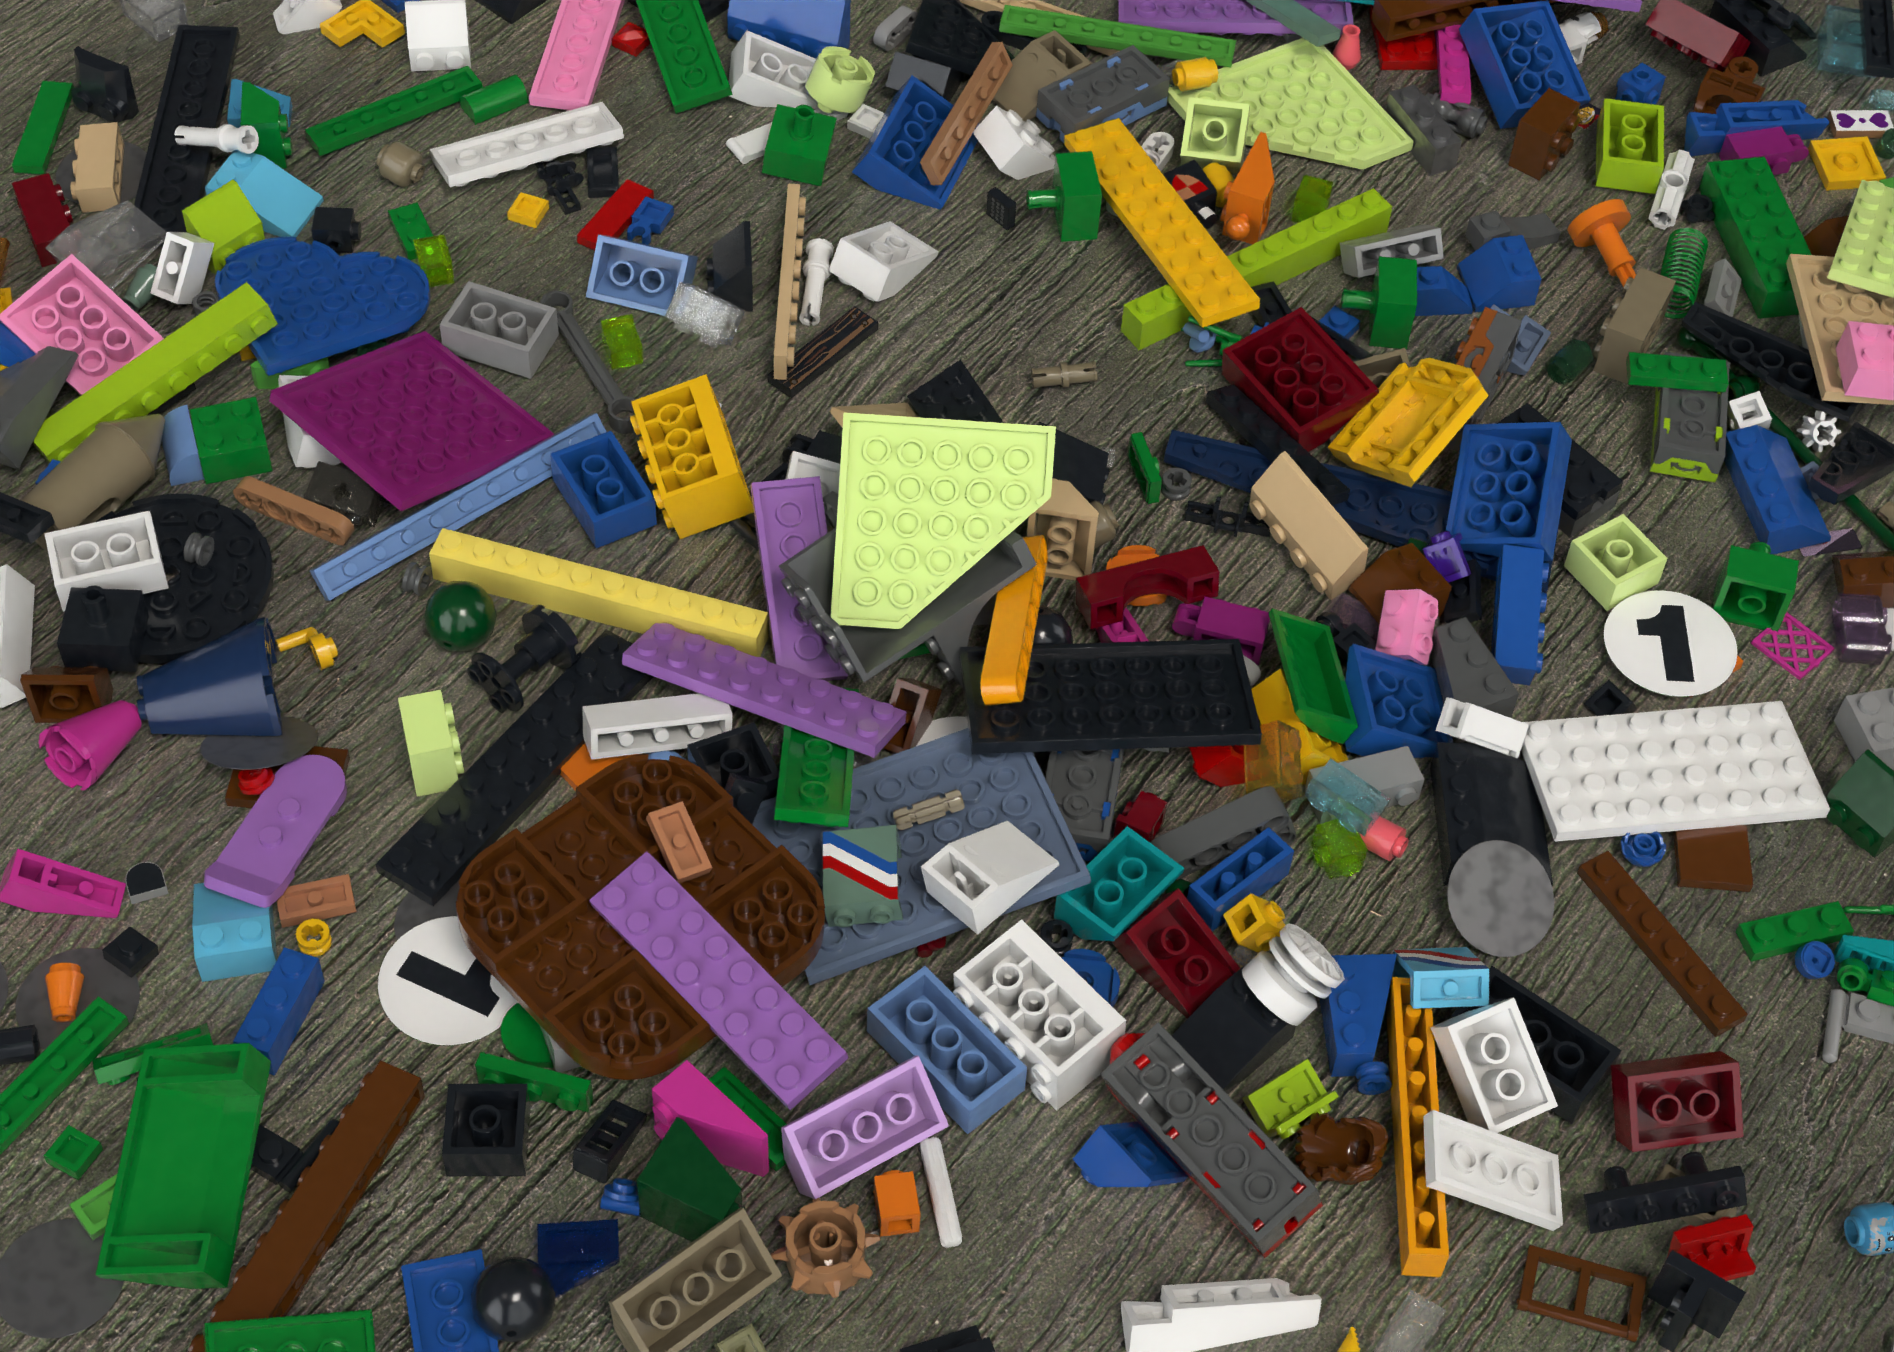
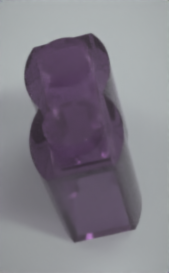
M1838 593L1832 606V625L1836 634V650L1839 662L1881 665L1885 655L1890 654L1892 637L1890 634H1887L1885 628L1888 612L1887 608L1882 606L1879 596Z

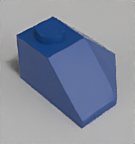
M1417 266V308L1415 316L1472 314L1473 307L1468 288L1442 266Z

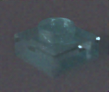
M1873 89L1870 92L1868 102L1876 103V109L1893 111L1894 91Z

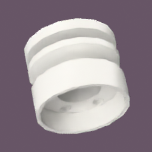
M1289 923L1279 932L1280 937L1276 936L1269 942L1270 950L1273 954L1260 951L1242 969V975L1252 992L1270 1011L1285 1022L1298 1026L1317 1008L1314 995L1325 999L1332 993L1331 987H1338L1345 978L1338 963L1320 942L1297 925Z

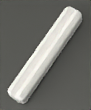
M937 1137L927 1138L920 1142V1152L940 1242L945 1248L955 1247L961 1244L962 1233L941 1140Z

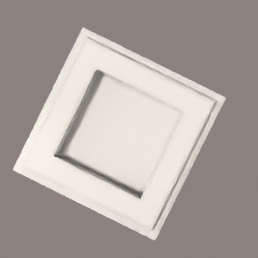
M862 104L847 121V129L870 139L884 113Z

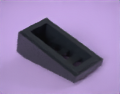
M612 1100L574 1148L573 1169L601 1183H607L645 1123L647 1114ZM613 1118H615L619 1121L628 1124V1126L624 1127L618 1123L613 1122L612 1120ZM605 1131H607V1132H609V1133H611V1134H614V1135L618 1136L619 1138L614 1137V1136H612V1135H610V1134H608V1133H605ZM597 1144L608 1148L609 1151L606 1150V1149H604V1148H602V1147L597 1146Z

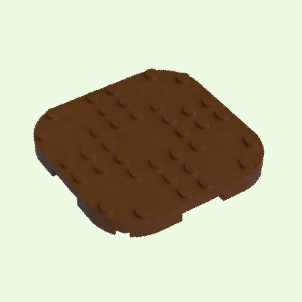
M649 754L631 756L609 765L576 787V797L523 833L515 828L479 853L466 867L459 881L460 888L456 901L458 924L461 936L471 953L577 1064L595 1074L612 1079L635 1080L661 1074L681 1063L717 1036L710 1029L707 1021L636 949H633L592 907L589 901L646 851L670 874L646 820L648 813L683 801L712 865L710 873L680 883V885L781 987L797 977L812 963L821 947L824 936V898L816 879L808 869L783 845L776 848L733 806V797L707 772L694 763L671 755L669 760L649 759Z

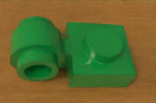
M1848 958L1840 963L1837 981L1842 988L1851 992L1858 990L1868 992L1867 999L1894 1007V971L1873 969L1872 974H1869L1867 965L1857 958Z

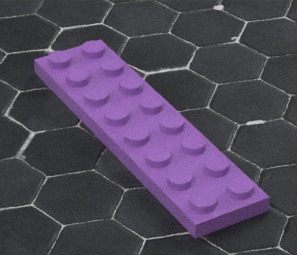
M1118 0V22L1193 34L1214 33L1216 35H1224L1227 33H1242L1244 35H1255L1256 33H1270L1276 36L1296 34L1245 0ZM1294 0L1340 29V36L1345 25H1354L1351 2L1337 0Z
M655 623L623 652L622 665L873 758L900 730L906 721L907 712L895 708L889 703L873 700L862 696L856 691L840 688L825 680L799 673L795 669L771 663L762 657L738 651L732 646L722 645L705 639L701 635L675 628L668 623Z
M647 851L589 900L592 907L707 1021L710 1029L789 1110L795 1107L848 1059L847 1052Z

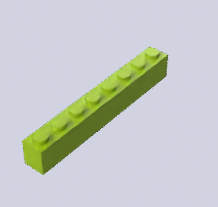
M247 282L44 420L33 441L36 449L48 464L52 459L62 461L95 430V426L98 423L146 416L275 327L278 323L268 304Z

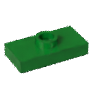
M1133 433L1129 438L1127 457L1147 504L1159 502L1162 484L1159 475L1158 459L1156 456L1151 455L1143 433Z

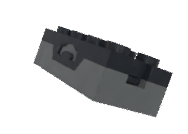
M1526 403L1498 423L1550 421L1530 404ZM1572 440L1559 524V529L1569 538L1614 508L1623 484L1622 479L1574 440Z

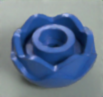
M1657 831L1636 835L1626 833L1620 841L1623 856L1631 864L1639 867H1650L1659 863L1666 852V844L1663 842L1662 835Z

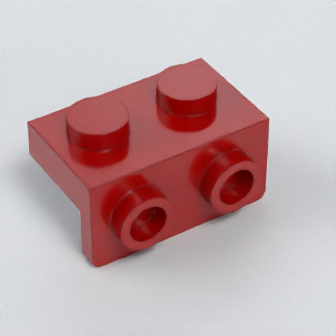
M1747 1214L1732 1218L1726 1216L1712 1223L1699 1226H1685L1673 1233L1667 1258L1670 1252L1674 1250L1726 1281L1753 1275L1756 1265L1750 1257L1747 1248L1754 1226Z

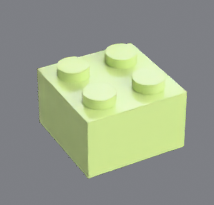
M1189 97L1180 154L1181 165L1195 160L1203 169L1208 164L1217 162L1220 165H1224L1229 172L1238 173L1243 164L1250 117V104Z
M1622 514L1572 540L1564 567L1608 611L1624 599L1642 593L1657 585L1668 558Z
M441 690L399 697L398 702L417 797L447 791L458 780V774L464 773L451 702L444 704Z

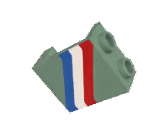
M896 825L823 832V898L829 927H850L854 924L874 922L885 924L890 921L903 920L898 882V858H902V851Z

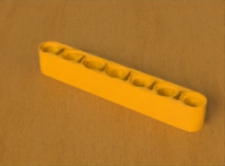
M1043 535L1023 537L1037 565L997 592L980 682L981 695L985 705L1023 701L1048 560L1047 545Z

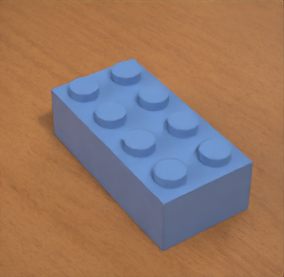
M926 966L922 967L867 1008V1032L898 1064L915 1055L920 1057L941 1108L967 1134L1025 1090L1027 1066Z

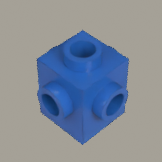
M1642 62L1629 73L1625 72L1621 75L1616 84L1618 90L1615 100L1656 105L1660 99L1666 77Z

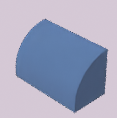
M183 405L170 411L164 417L165 425L161 442L171 486L204 480L188 405Z

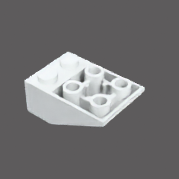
M1005 821L948 843L923 864L921 869L927 892L978 935L1059 866V862L1009 821Z

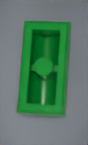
M516 74L460 97L461 108L475 125L528 103L525 86Z

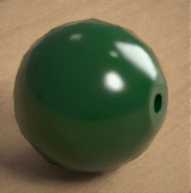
M451 581L436 589L430 596L425 610L424 621L427 632L440 647L453 652H468L486 643L492 635L497 613L491 596L481 586L469 581Z

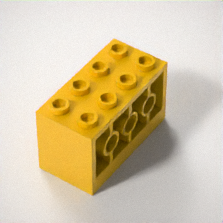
M707 374L631 401L635 415L630 416V420L636 435L641 434L639 436L640 440L637 443L643 459L649 458L645 469L651 484L656 483L654 485L655 490H652L659 510L663 509L662 514L668 529L674 527L679 539H683L754 513L752 499L724 414Z

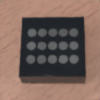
M994 187L987 194L986 214L1004 229L1009 230L1015 226L1017 203L1000 189Z

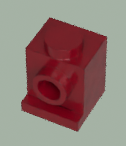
M1141 790L1135 802L1129 801L1122 815H1118L1114 838L1128 826L1147 841L1151 842L1154 840L1164 823L1167 801L1160 799L1153 793Z

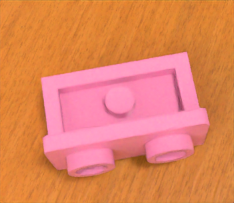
M1421 589L1386 590L1375 650L1405 660L1411 659L1420 665H1427L1433 647L1432 637L1435 620L1438 617V600Z

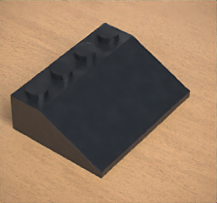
M1437 742L1430 765L1443 885L1448 886L1454 865L1468 849L1479 843L1492 840L1508 841L1529 851L1544 867L1551 885H1553L1543 810L1526 762L1473 743Z

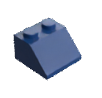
M1523 235L1493 238L1457 265L1461 280L1468 288L1474 312H1483L1485 307L1491 308L1493 304L1500 309L1535 305L1542 279Z

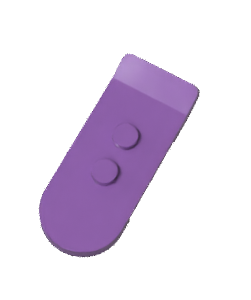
M305 755L285 763L276 772L273 783L263 791L218 859L205 870L204 886L263 908L270 907L284 894L295 877L296 869L330 817L338 812L346 798L347 784L342 768L332 759L320 755Z

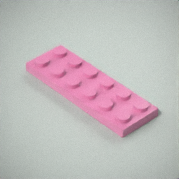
M561 0L529 94L530 105L573 110L592 104L612 42L611 38L614 36L625 0Z

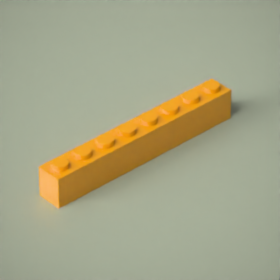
M1392 977L1386 1002L1389 1070L1392 1081L1391 1105L1401 1275L1441 1277L1449 1258L1445 1193L1426 1187L1423 1116L1430 1111L1435 1110L1439 1112L1435 1040L1430 1028L1433 1026L1432 1008L1413 1009L1410 1005V978Z

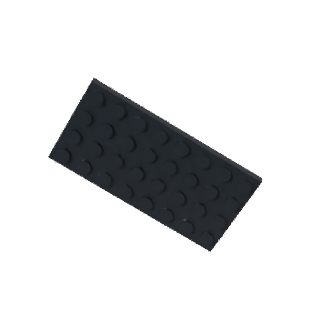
M1239 639L1033 645L1023 701L996 705H985L981 695L980 682L987 646L960 647L959 649L972 754L1261 744L1262 732Z

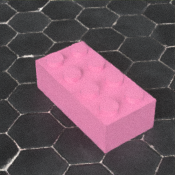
M1848 321L1836 346L1845 395L1894 400V326Z

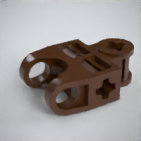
M1735 57L1729 62L1724 72L1709 68L1700 84L1693 112L1716 114V109L1721 103L1761 102L1766 88L1752 83L1758 72L1756 62L1747 57Z

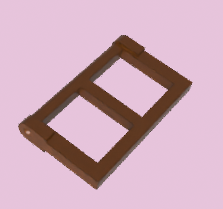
M1529 1245L1519 1296L1516 1301V1309L1540 1314L1636 1342L1639 1337L1647 1277ZM1538 1261L1579 1272L1573 1311L1532 1300ZM1590 1276L1632 1287L1626 1325L1584 1314Z

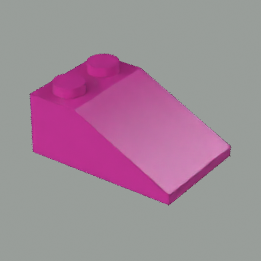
M688 1060L652 1088L654 1130L661 1140H663L674 1120L678 1117L687 1123L720 1164L762 1177L769 1172L768 1134Z

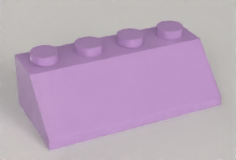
M915 1055L781 1127L784 1160L800 1194L817 1199L949 1127L920 1057Z

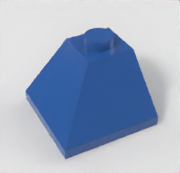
M1137 1121L1100 1125L1073 1158L1075 1163L1081 1168L1080 1172L1084 1179L1097 1187H1151L1184 1182L1188 1177Z

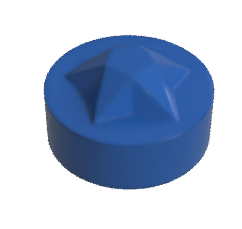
M1812 941L1798 948L1795 954V965L1802 976L1807 979L1816 980L1826 977L1832 972L1835 958L1832 950L1826 944Z

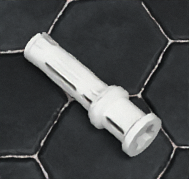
M224 124L219 128L180 125L174 135L184 136V138H175L179 145L218 147L223 152L239 150L242 153L251 154L257 149L259 143L257 131L254 127L243 125L239 128L230 124Z
M820 238L812 239L807 243L806 253L808 259L803 264L806 282L799 320L807 326H810L811 316H813L812 326L820 322L824 282L831 274L828 271L830 267L829 259L833 256L834 247L829 241Z

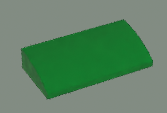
M1272 608L1269 611V617L1295 714L1307 727L1317 734L1334 742L1344 744L1356 730L1358 724L1330 626Z

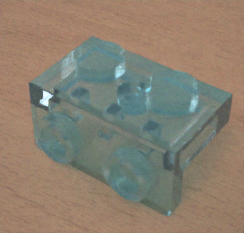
M1333 759L1327 762L1315 779H1311L1305 796L1314 808L1321 812L1328 811L1338 818L1339 823L1345 829L1353 833L1359 832L1364 837L1391 800Z

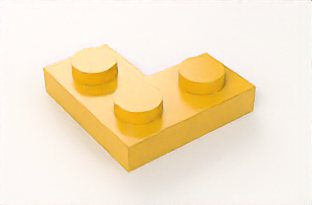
M359 0L320 23L321 33L339 47L365 34L383 48L405 34L404 25L371 0Z

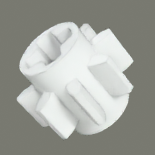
M1816 410L1815 417L1803 416L1804 422L1802 427L1797 429V432L1802 433L1804 437L1802 442L1807 447L1813 444V450L1822 452L1823 445L1835 446L1834 440L1836 435L1841 433V430L1836 429L1834 425L1837 420L1836 417L1829 415L1825 418V413L1820 410Z

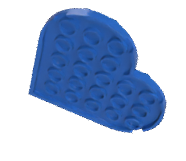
M275 237L246 245L229 255L225 259L226 265L221 271L217 270L215 276V287L219 301L247 282L264 299L278 324L248 344L268 376L282 373L328 356L344 353L347 350L368 343H374L398 333H405L423 317L429 307L431 297L426 274L417 264L409 259L397 255L395 260L390 257L380 256V252H358L339 256L332 248L314 240L312 244H308L303 241H297L296 237Z

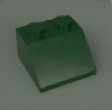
M1867 749L1830 790L1826 798L1830 808L1827 819L1851 837L1860 848L1866 850L1875 858L1894 843V771Z

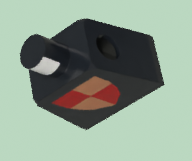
M1192 160L1164 173L1165 178L1204 228H1211L1217 221V215L1214 213L1217 190L1199 164Z

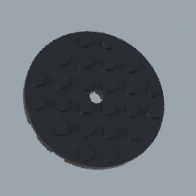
M163 494L133 501V507L117 514L111 511L96 521L99 522L150 511L158 538L165 574H176L175 578L168 581V589L143 594L149 613V620L139 659L140 663H168L256 620L269 599L274 580V566L270 547L266 537L256 527V523L238 508L233 510L221 505L218 499L203 495ZM193 532L200 533L202 538L204 536H211L214 539L213 555L205 566L198 565L196 560L192 563L184 560V547L188 537Z

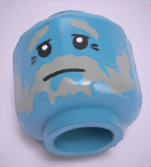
M1887 1202L1855 1206L1844 1222V1233L1849 1245L1854 1247L1860 1254L1866 1256L1894 1253V1206Z

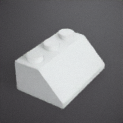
M1509 998L1462 1013L1430 1027L1468 1123L1499 1133L1558 1106L1515 998Z

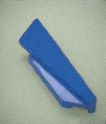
M1799 100L1721 103L1716 109V114L1688 113L1684 151L1689 152L1691 157L1719 153L1727 134L1781 126L1786 135L1798 134L1802 140L1814 139L1822 134L1830 122L1825 117L1816 119L1805 112L1807 106Z

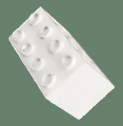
M1022 919L953 973V994L1027 1066L1026 1081L1031 1085L1033 1094L1042 1103L1048 1102L1056 1111L1101 1075L1100 1073L1110 1065L1111 1047L1125 1034L1126 1020Z

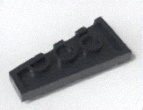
M1855 422L1850 432L1846 433L1842 438L1839 446L1835 447L1831 452L1828 460H1825L1811 477L1807 488L1816 493L1825 502L1832 503L1833 505L1841 502L1894 471V444L1860 423Z

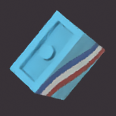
M1467 947L1393 950V954H1397L1393 977L1410 978V1005L1413 1009L1489 1005V968Z

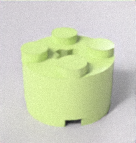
M829 46L822 49L805 85L809 94L818 102L817 107L826 113H832L835 110L854 114L861 107L875 75L872 65L865 58L860 56L857 60L850 56L851 50L843 47Z

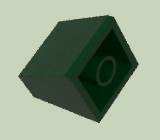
M676 1117L637 1179L640 1217L693 1242L740 1207L745 1209V1206L742 1205V1189L687 1123L683 1119Z

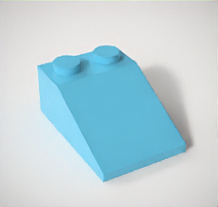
M239 150L231 153L205 186L206 195L229 181H236L262 221L263 231L279 237H297L314 215L315 208L320 207L324 201L322 195L266 157L256 153H242Z
M204 883L194 884L192 921L194 957L202 982L271 971L277 961L273 905L267 908L259 907L208 889L204 886Z

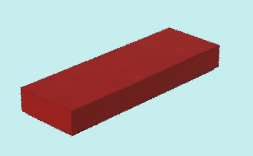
M627 179L577 234V243L595 251L598 235L619 238L632 223V215L645 197L654 198V191Z

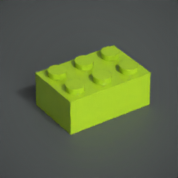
M1604 98L1597 122L1595 186L1656 194L1664 169V106Z

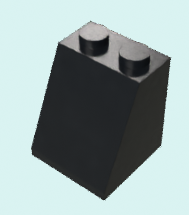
M1040 421L1037 424L1041 426H1048ZM1056 429L1052 478L1069 481L1089 503L1099 501L1103 505L1106 493L1103 492L1104 483L1110 472V469L1107 467L1109 453Z

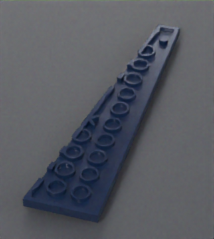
M1176 430L1171 431L1164 456L1165 463L1251 493L1252 486L1272 464L1256 448ZM1321 463L1350 489L1348 501L1332 506L1354 531L1398 547L1407 545L1410 537L1429 544L1431 543V536L1446 531L1452 497L1451 491L1415 483L1412 487H1408L1366 472ZM1463 550L1466 561L1476 559L1479 563L1482 577L1496 581L1498 557ZM1543 561V563H1549V572L1546 584L1542 583V593H1547L1553 561Z

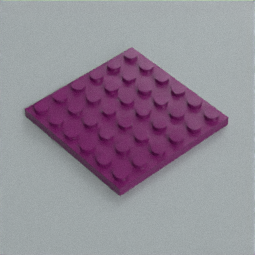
M426 331L270 391L269 401L400 511L479 478L554 435L553 432Z

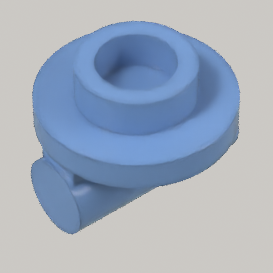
M1191 322L1186 323L1183 327L1184 333L1191 336L1189 347L1195 353L1207 351L1214 345L1217 334Z

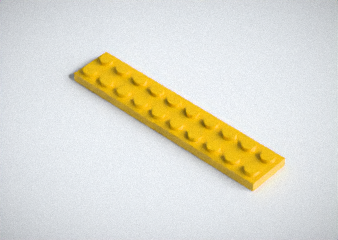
M1119 118L1064 135V145L1070 153L1092 151L1102 196L1202 328L1260 309V298Z

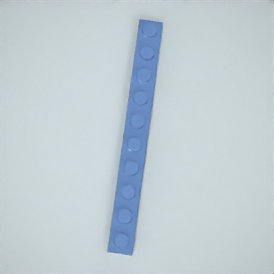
M590 414L487 474L462 485L309 570L326 601L334 599L436 541L442 528L455 531L551 477V453L606 433L598 414Z

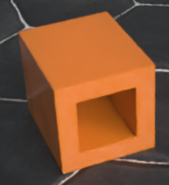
M891 1170L882 1175L874 1176L873 1195L880 1237L919 1232L920 1208L913 1171Z

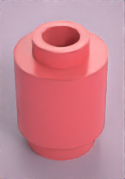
M1364 813L1358 820L1352 834V838L1358 841L1360 847L1388 861H1391L1395 856L1400 858L1409 843V839L1405 837V828L1377 814L1371 816Z

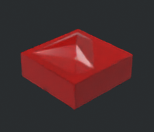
M627 22L611 38L613 47L635 57L650 44L646 29Z

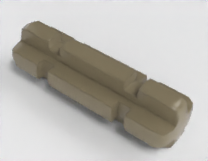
M955 789L944 793L945 797L940 798V795L919 801L911 804L912 808L907 809L905 806L894 810L893 819L898 830L902 831L911 828L914 822H917L919 825L946 816L945 812L949 810L951 814L963 810L965 806L960 791Z

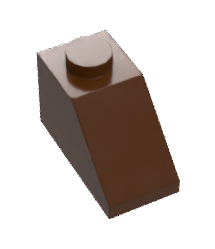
M897 678L889 704L906 711V721L883 747L884 749L899 753L916 747L932 722L942 689L913 678Z

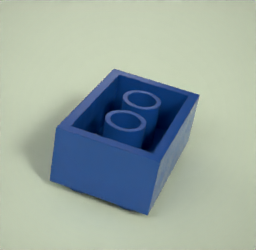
M612 431L550 454L553 481L595 548L657 525L655 498Z

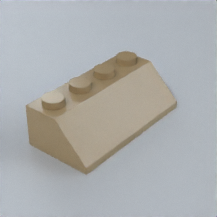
M1286 451L1281 453L1252 486L1249 503L1250 509L1257 519H1263L1270 527L1269 530L1274 540L1279 544L1283 543L1287 547L1295 565L1299 568L1303 567L1307 571L1316 590L1320 593L1324 592L1330 600H1333L1348 590L1350 585L1365 571L1368 547Z

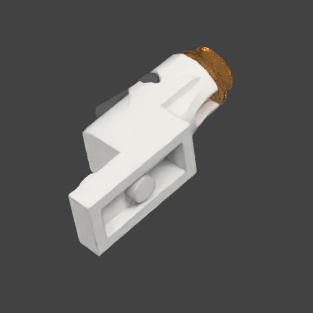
M1584 12L1577 16L1569 17L1567 20L1558 21L1576 65L1582 63L1586 46L1601 39L1608 31L1607 19L1600 12Z

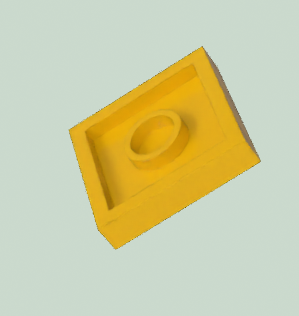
M1868 136L1810 141L1808 151L1826 191L1859 188L1861 180L1879 182V180L1886 179V175Z

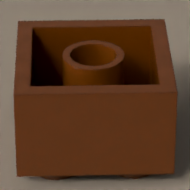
M1548 88L1519 120L1508 165L1539 181L1548 171L1552 172L1557 166L1559 158L1562 155L1566 156L1574 144V139L1571 137L1580 122V117L1577 115L1581 103Z

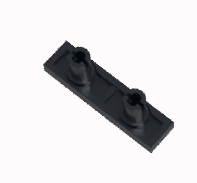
M1690 1152L1681 1159L1685 1176L1631 1186L1626 1170L1623 1167H1610L1604 1172V1180L1608 1190L1583 1194L1590 1234L1747 1205L1745 1176L1741 1166H1734L1709 1171L1703 1155L1699 1152Z

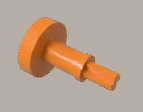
M1611 199L1598 203L1579 214L1569 224L1567 231L1576 247H1588L1596 244L1608 266L1609 274L1617 276L1624 288L1629 277L1634 279L1636 276L1632 268L1636 261L1630 255L1619 234L1629 223L1631 214L1623 200Z

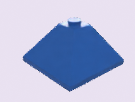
M1352 644L1349 647L1345 682L1358 727L1345 741L1347 752L1368 756L1408 746L1414 758L1433 757L1437 742L1453 743L1452 736L1435 731L1444 706L1435 668L1356 644Z

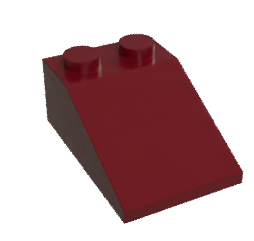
M1179 888L1162 895L1115 941H1111L1131 968L1187 1019L1221 984L1240 969Z

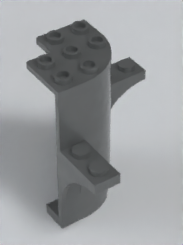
M832 491L824 496L823 502L828 509L825 511V517L834 529L779 565L785 577L781 580V583L787 593L792 598L796 597L800 603L796 609L807 625L811 623L817 634L824 638L827 642V645L824 646L827 653L835 663H840L849 676L854 673L863 682H866L924 642L928 650L933 655L937 654L941 661L937 664V667L943 677L948 682L953 679L963 688L959 649L960 647H968L971 629L981 609L998 591L1037 565L1023 537L1012 531L901 629L839 625L831 618L838 494Z

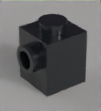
M315 208L311 228L313 241L315 240L329 246L336 253H353L355 240L360 241L361 223L355 220L354 208Z

